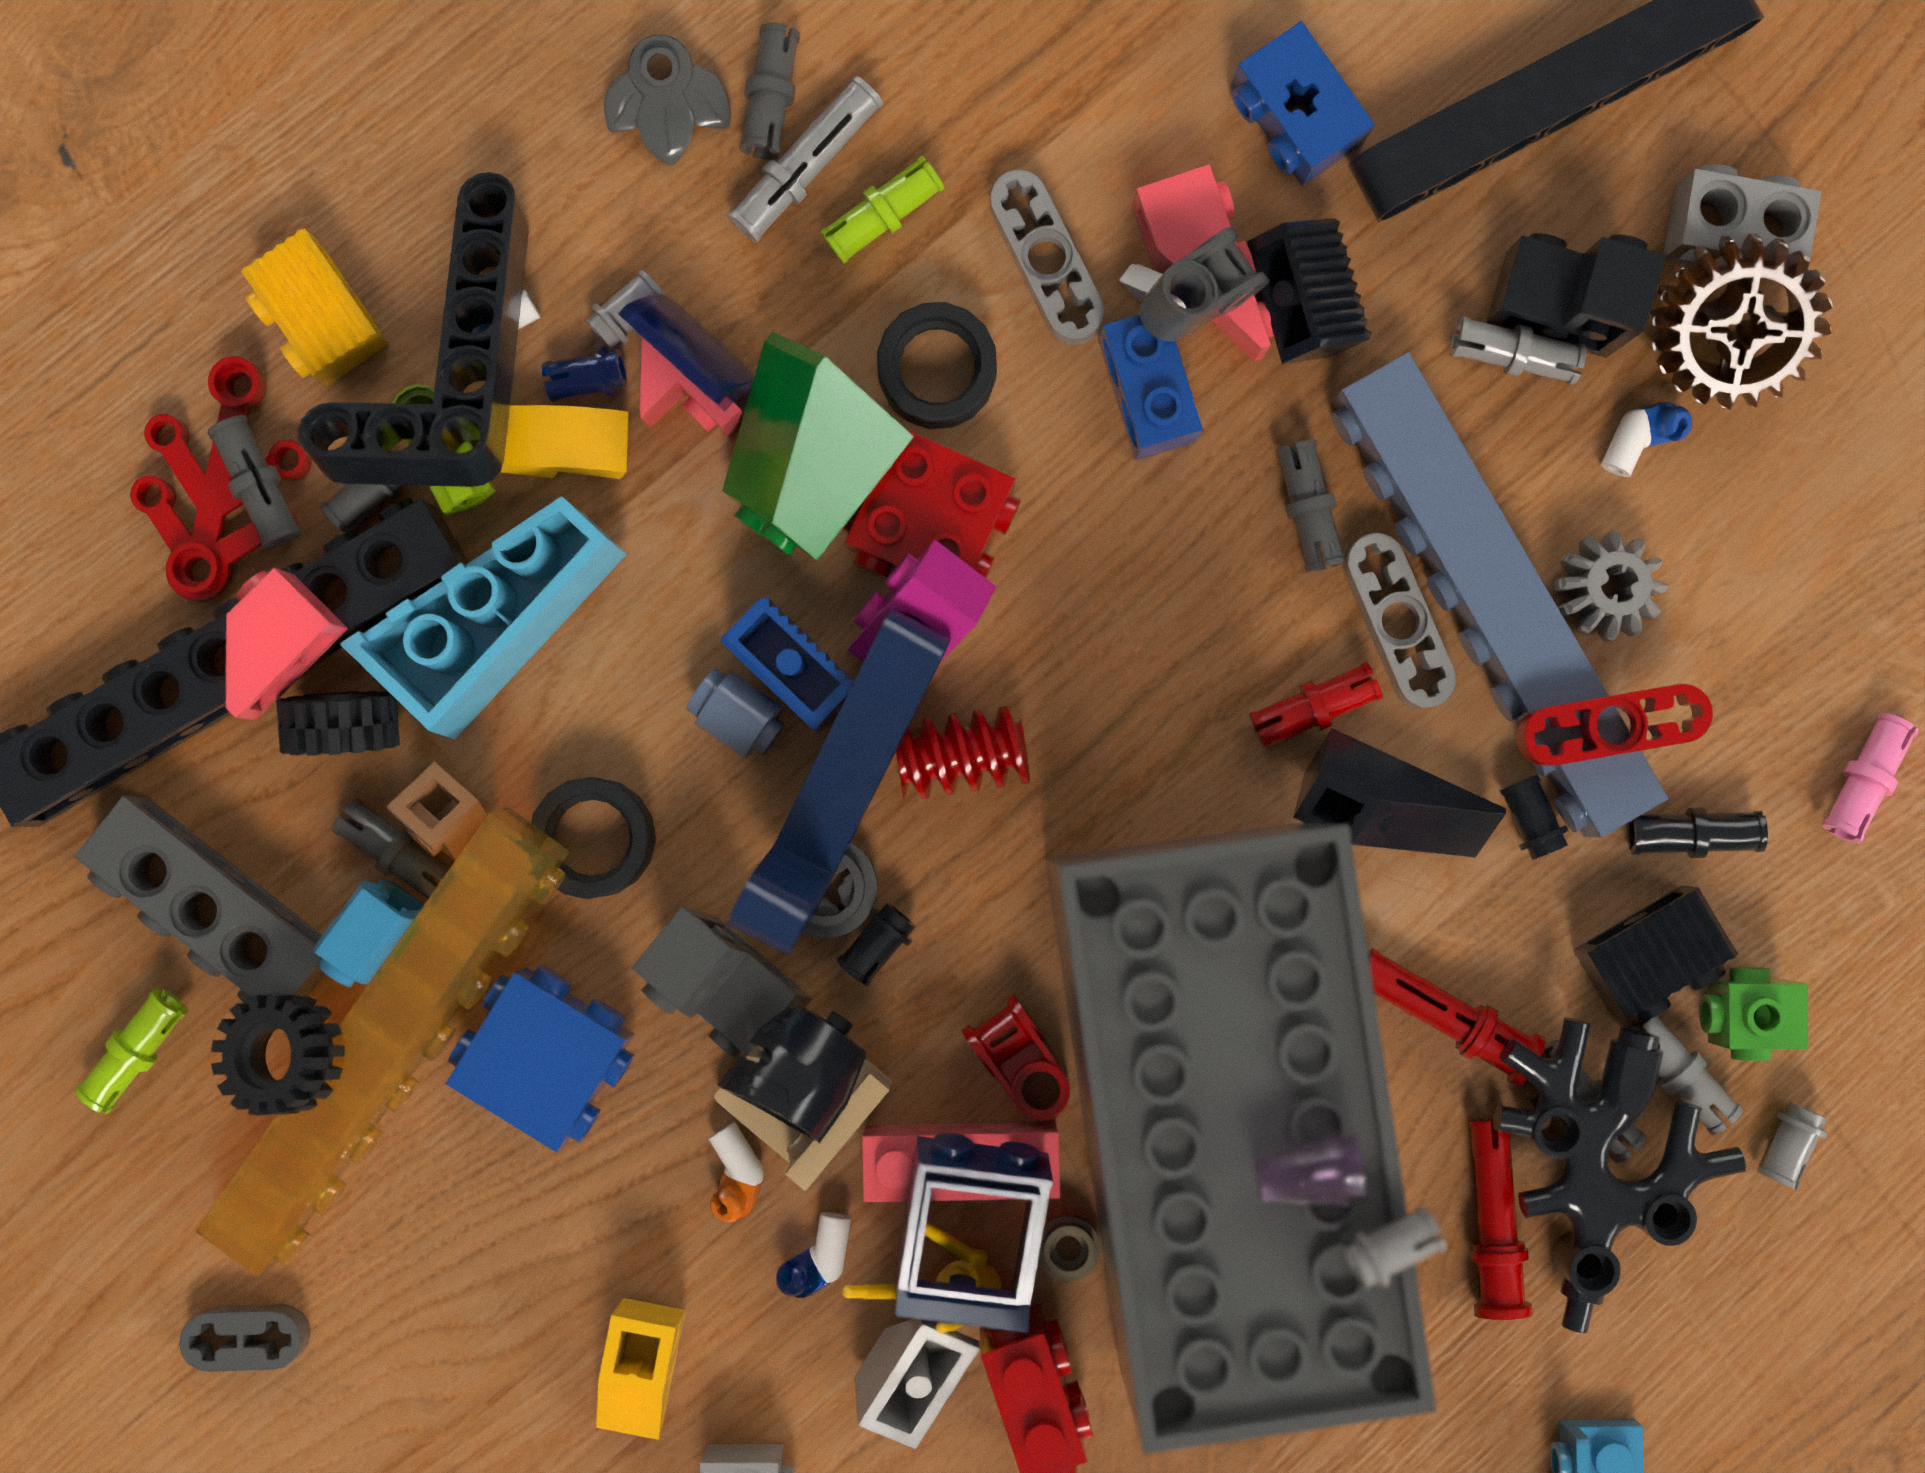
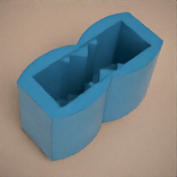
M380 879L376 884L362 881L313 947L314 953L322 958L318 966L329 977L348 987H351L354 982L369 984L375 977L386 979L434 916V912L397 883L386 879Z

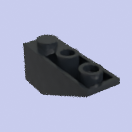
M1331 728L1304 773L1293 818L1304 823L1349 825L1352 845L1476 858L1506 815V808Z

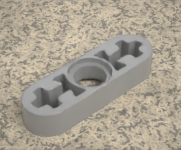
M1026 170L1009 171L998 178L991 191L990 210L993 220L1052 336L1067 345L1084 344L1090 341L1101 327L1104 315L1102 299L1041 179ZM1015 188L1021 196L1029 194L1034 196L1029 203V215L1035 227L1039 226L1043 220H1047L1050 225L1033 229L1021 241H1018L1015 236L1025 233V223L1016 208L1005 211L1003 208L1008 203V191ZM1041 242H1051L1059 246L1065 256V263L1062 268L1053 274H1041L1035 271L1028 260L1029 252L1035 245ZM1072 275H1075L1078 282L1069 283L1068 293L1073 303L1077 307L1087 304L1091 309L1085 316V327L1077 329L1072 321L1062 324L1058 319L1064 314L1065 308L1058 289L1050 297H1046L1043 290L1055 289L1063 285Z
M1381 533L1365 535L1354 542L1346 551V563L1343 564V571L1397 697L1404 704L1412 708L1425 709L1440 705L1451 696L1456 683V674L1400 544L1388 535ZM1370 547L1375 555L1383 553L1387 555L1389 564L1381 569L1387 587L1400 581L1404 592L1391 593L1378 600L1375 604L1372 603L1369 593L1378 592L1381 590V586L1373 572L1362 574L1359 569L1358 563L1366 558L1364 548ZM1391 604H1403L1409 607L1415 615V630L1407 639H1394L1383 629L1382 615ZM1423 639H1425L1429 650L1416 653L1421 667L1424 670L1435 668L1439 676V680L1431 684L1433 695L1429 698L1423 689L1413 691L1409 686L1408 680L1417 675L1411 656L1402 659L1398 663L1394 651L1411 648L1419 644Z

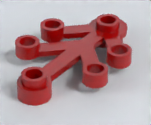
M225 357L215 363L209 372V391L221 403L217 423L234 416L245 415L248 417L249 409L256 407L265 396L267 384L263 372L256 365L242 357ZM248 376L251 381L249 392L242 397H236L233 392L235 381L240 377ZM159 414L147 422L144 429V437L152 449L163 455L197 508L192 534L173 508L176 502V493L169 482L155 476L141 477L131 488V501L136 509L148 515L171 551L166 562V577L171 588L185 599L198 602L208 601L219 596L228 586L231 579V565L260 547L261 539L253 523L250 522L220 540L225 516L244 505L241 499L233 498L227 486L232 479L213 442L205 472L188 446L190 434L187 426L173 416ZM172 424L175 428L174 440L168 445H161L159 442L160 430L164 426ZM282 440L274 444L265 458L268 466H276L281 480H300L309 473L312 465V459L304 447L291 440ZM289 450H296L299 456L297 466L293 470L283 471L281 467L283 454ZM158 485L162 492L161 500L157 505L148 507L145 502V494L150 487ZM288 507L296 525H298L296 513ZM205 559L210 566V572L204 580L197 582L192 574L193 566L197 561Z

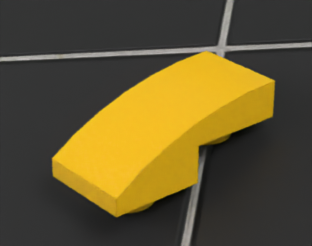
M510 406L505 456L500 472L551 479L554 478L557 472L621 479L627 472L629 412L576 406Z

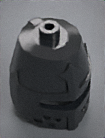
M799 1006L793 1009L787 1007L761 1026L749 1041L762 1052L759 1062L757 1063L738 1056L718 1086L820 1144L847 1106L866 1059V1052L847 1035L853 1025L838 1013L832 1011L827 1019L819 1014Z

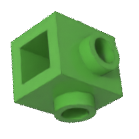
M1730 967V979H1718L1707 985V994H1703L1700 999V1024L1702 1030L1708 1033V1043L1731 1049V1059L1744 1061L1772 1060V1049H1808V984L1787 979H1771L1770 968Z

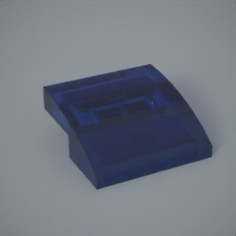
M663 294L645 296L626 304L618 313L631 328L724 412L740 395L748 400L755 373L673 298Z

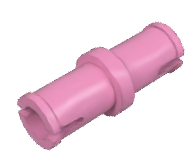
M1888 713L1878 714L1876 724L1857 761H1849L1843 771V776L1847 780L1829 816L1822 824L1824 829H1828L1829 833L1845 841L1856 844L1863 842L1865 833L1884 796H1892L1898 785V781L1894 776L1913 739L1919 733L1917 727H1912L1913 724L1896 715Z

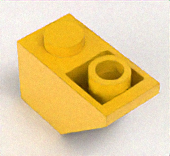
M627 1298L621 1300L610 1318L598 1378L596 1428L656 1440L660 1439L686 1310Z

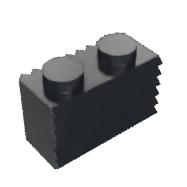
M1335 218L1285 222L1247 241L1255 272H1264L1269 279L1268 284L1261 289V294L1271 317L1272 332L1282 365L1328 358L1370 339L1372 332L1366 329L1368 319L1364 315L1365 307L1359 303L1361 295L1355 292L1358 283L1352 280L1354 270L1348 267L1351 258L1347 257V246L1341 242L1344 234L1338 231L1340 221Z
M1683 885L1573 949L1574 954L1580 960L1581 966L1586 970L1587 976L1593 982L1594 988L1599 992L1600 998L1606 1004L1607 1010L1613 1016L1626 1020L1635 1018L1636 1022L1649 1020L1667 1010L1671 1006L1668 997L1672 993L1680 991L1683 987L1689 985L1692 990H1696L1717 981L1726 973L1723 965L1738 955L1699 887Z

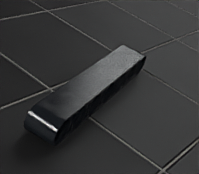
M1653 0L1377 143L1355 157L1348 164V167L1377 221H1384L1734 40L1763 20L1764 16L1755 0Z

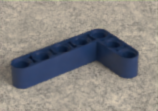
M894 609L890 610L775 844L748 879L727 922L728 925L787 955L790 954L829 887L950 644L951 638Z

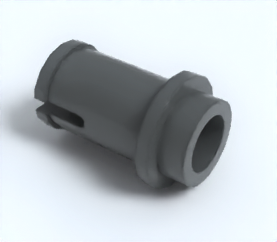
M345 484L328 502H324L320 507L323 513L341 531H353L388 497L396 500L400 496L397 489L401 485Z

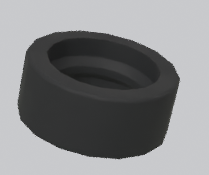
M948 302L921 303L900 313L884 331L877 351L880 387L889 406L907 422L927 429L953 428L972 419L989 401L997 376L996 346L987 327L969 310ZM943 329L957 334L968 344L974 357L975 372L970 385L960 396L948 402L931 403L917 398L906 388L900 375V359L905 346L915 336L927 330Z
M588 777L567 781L546 794L533 813L528 833L531 860L544 881L565 895L592 899L618 894L637 882L651 862L656 836L652 815L639 795L622 783ZM590 800L606 802L620 811L628 824L630 835L627 854L620 864L606 874L595 876L580 874L568 867L557 852L555 840L558 822L565 812L579 802Z

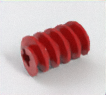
M1007 706L998 707L994 726L989 725L982 710H974L969 730L964 729L956 713L949 714L944 733L939 734L930 717L923 718L919 737L914 738L910 729L907 728L896 750L904 800L908 783L913 784L921 799L930 798L934 779H938L946 795H954L960 775L964 776L972 792L980 791L983 774L987 771L990 773L997 788L1005 787L1009 768L1015 769L1023 784L1030 783L1022 721L1020 718V722H1015Z

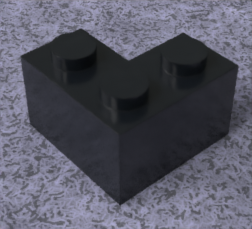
M1534 233L1529 237L1522 235L1506 252L1486 323L1514 329L1518 324L1528 326L1533 329L1534 335L1572 344L1586 345L1587 353L1607 358L1645 331L1666 255L1647 250L1648 244L1639 238L1622 234L1611 235L1609 238L1602 237L1585 253L1567 249V242L1553 235Z

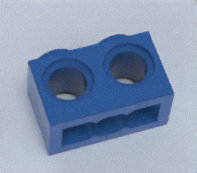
M1140 314L1103 325L1099 345L1135 461L1195 443L1203 428L1176 341H1162L1152 336L1145 329L1140 319Z

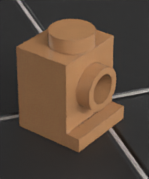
M435 761L386 806L407 827L406 831L427 853L434 857L441 850L458 865L496 830L479 800Z

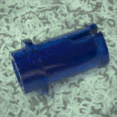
M605 345L597 347L596 354L555 362L546 361L542 364V376H550L551 381L544 382L546 393L551 402L604 391L607 396L616 395L617 388L627 386V372L620 350L609 351Z

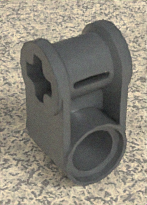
M1232 227L1220 231L1191 254L1173 263L1143 297L1140 304V319L1145 329L1152 336L1162 341L1172 342L1183 339L1217 316H1223L1235 310L1268 284L1269 279L1264 272L1256 273L1235 244L1238 235ZM1171 294L1178 297L1186 308L1179 306L1173 300Z

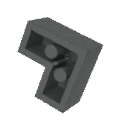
M684 906L677 911L632 966V969L647 982L642 988V992L654 1004L669 1014H673L677 1009L690 1018L694 1014L701 1015L714 1027L709 1033V1037L721 1049L736 1059L743 1053L749 1057L761 1058L762 1052L749 1042L756 1031L785 1008L793 1009L796 1006L805 1008L813 999L720 918Z

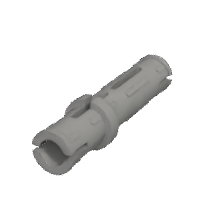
M853 76L845 89L811 123L809 128L778 162L770 160L762 168L761 171L764 177L735 209L727 214V217L734 226L748 239L757 243L761 239V235L791 203L798 205L807 196L804 190L805 187L844 147L869 117L883 106V101L876 91L860 77Z

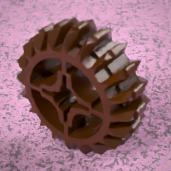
M1749 233L1739 250L1735 241L1730 236H1722L1718 245L1719 254L1711 256L1704 246H1696L1694 255L1699 262L1697 266L1689 270L1684 264H1674L1672 271L1680 280L1677 287L1671 285L1658 286L1657 295L1669 306L1650 310V321L1654 326L1661 329L1650 335L1649 343L1654 351L1663 352L1657 358L1656 363L1663 374L1674 373L1671 382L1679 392H1685L1692 388V395L1696 402L1704 405L1716 395L1719 405L1728 410L1732 408L1738 395L1742 394L1748 406L1757 408L1760 400V390L1768 388L1775 397L1783 398L1784 386L1780 381L1789 374L1795 380L1805 381L1806 372L1799 364L1802 359H1822V349L1812 339L1832 334L1830 323L1825 318L1820 317V315L1833 308L1832 300L1826 293L1818 292L1825 285L1823 275L1816 269L1808 270L1811 261L1802 251H1795L1788 255L1789 246L1784 240L1774 238L1764 248L1763 239L1756 233ZM1761 277L1772 279L1784 285L1788 297V313L1777 312L1771 305H1763L1764 294L1759 289ZM1728 283L1726 290L1720 297L1713 301L1703 302L1713 291ZM1743 313H1748L1751 316L1750 320H1742ZM1729 324H1737L1736 331L1731 332L1728 328ZM1690 332H1702L1706 339L1717 340L1716 349L1721 355L1719 365L1703 361L1692 354ZM1773 343L1765 352L1753 358L1760 347Z

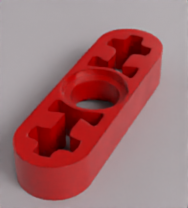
M1676 684L1533 710L1519 723L1516 740L1520 752L1528 761L1540 766L1562 765L1695 741L1702 737L1709 729L1713 718V709L1709 698L1701 689L1690 684ZM1674 696H1676L1679 705H1690L1692 718L1682 721V732H1680L1679 726L1675 722L1648 725L1646 713L1674 707ZM1641 699L1645 700L1644 709L1640 704ZM1609 706L1622 709L1630 720V732L1626 739L1619 744H1611L1605 741L1597 729L1599 715ZM1578 710L1582 712L1580 722L1575 715V712ZM1549 718L1552 728L1580 725L1583 738H1574L1555 743V754L1551 755L1547 745L1536 744L1535 732L1544 730V719ZM1648 730L1652 735V739L1650 740L1646 739ZM1583 739L1588 746L1587 751H1582Z

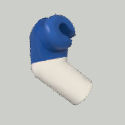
M1659 402L1630 410L1621 419L1601 462V466L1613 474L1630 477L1643 448L1670 441H1680L1689 434L1692 427L1690 412L1686 408L1676 406L1671 402Z

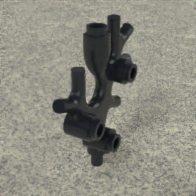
M1565 1017L1558 1049L1552 1058L1546 1059L1539 1056L1515 1039L1510 1040L1503 1047L1499 1060L1527 1078L1538 1089L1539 1096L1530 1099L1522 1109L1498 1105L1493 1116V1128L1495 1131L1522 1135L1548 1157L1564 1160L1562 1174L1555 1182L1542 1188L1519 1192L1518 1200L1521 1212L1525 1218L1562 1212L1571 1221L1573 1232L1564 1235L1558 1240L1552 1254L1553 1265L1556 1271L1563 1277L1560 1292L1567 1297L1561 1325L1574 1332L1587 1333L1594 1304H1603L1604 1296L1615 1288L1620 1278V1263L1611 1251L1614 1240L1619 1233L1628 1226H1636L1662 1245L1675 1246L1685 1242L1691 1237L1697 1224L1695 1208L1688 1200L1691 1192L1701 1183L1711 1179L1745 1172L1746 1163L1742 1151L1737 1146L1708 1153L1699 1152L1695 1147V1137L1702 1108L1694 1104L1675 1101L1664 1154L1658 1168L1648 1177L1638 1181H1624L1617 1178L1609 1168L1608 1152L1612 1143L1640 1119L1651 1102L1664 1053L1658 1049L1660 1037L1639 1030L1620 1028L1618 1039H1610L1599 1095L1594 1100L1583 1101L1577 1095V1085L1591 1024L1582 1020ZM1552 1116L1550 1125L1542 1130L1545 1121Z

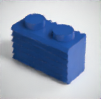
M759 598L720 640L724 646L817 733L839 713L855 679H849V674L845 670H840L838 663L831 661L830 656L826 652H821V647L817 643H812V639L807 634H803V630L798 625H794L789 616H785V613L779 607H776L770 598Z

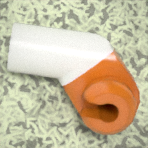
M733 1122L708 1138L725 1166L717 1193H714L711 1197L710 1207L714 1216L726 1223L745 1218L752 1211L764 1178V1169L760 1160L736 1122Z

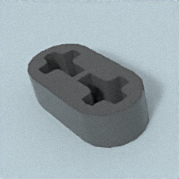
M283 1304L216 1306L204 1310L186 1323L181 1331L179 1346L181 1355L186 1362L197 1370L208 1372L274 1370L285 1367L304 1352L309 1344L311 1331L309 1322L304 1314L293 1306ZM275 1322H278V1328L281 1333L291 1335V1341L280 1348L279 1352L276 1351V1344L272 1340H254V1335L266 1332L274 1326ZM214 1324V1330L217 1335H237V1341L227 1342L213 1353L212 1344L201 1342L200 1334Z

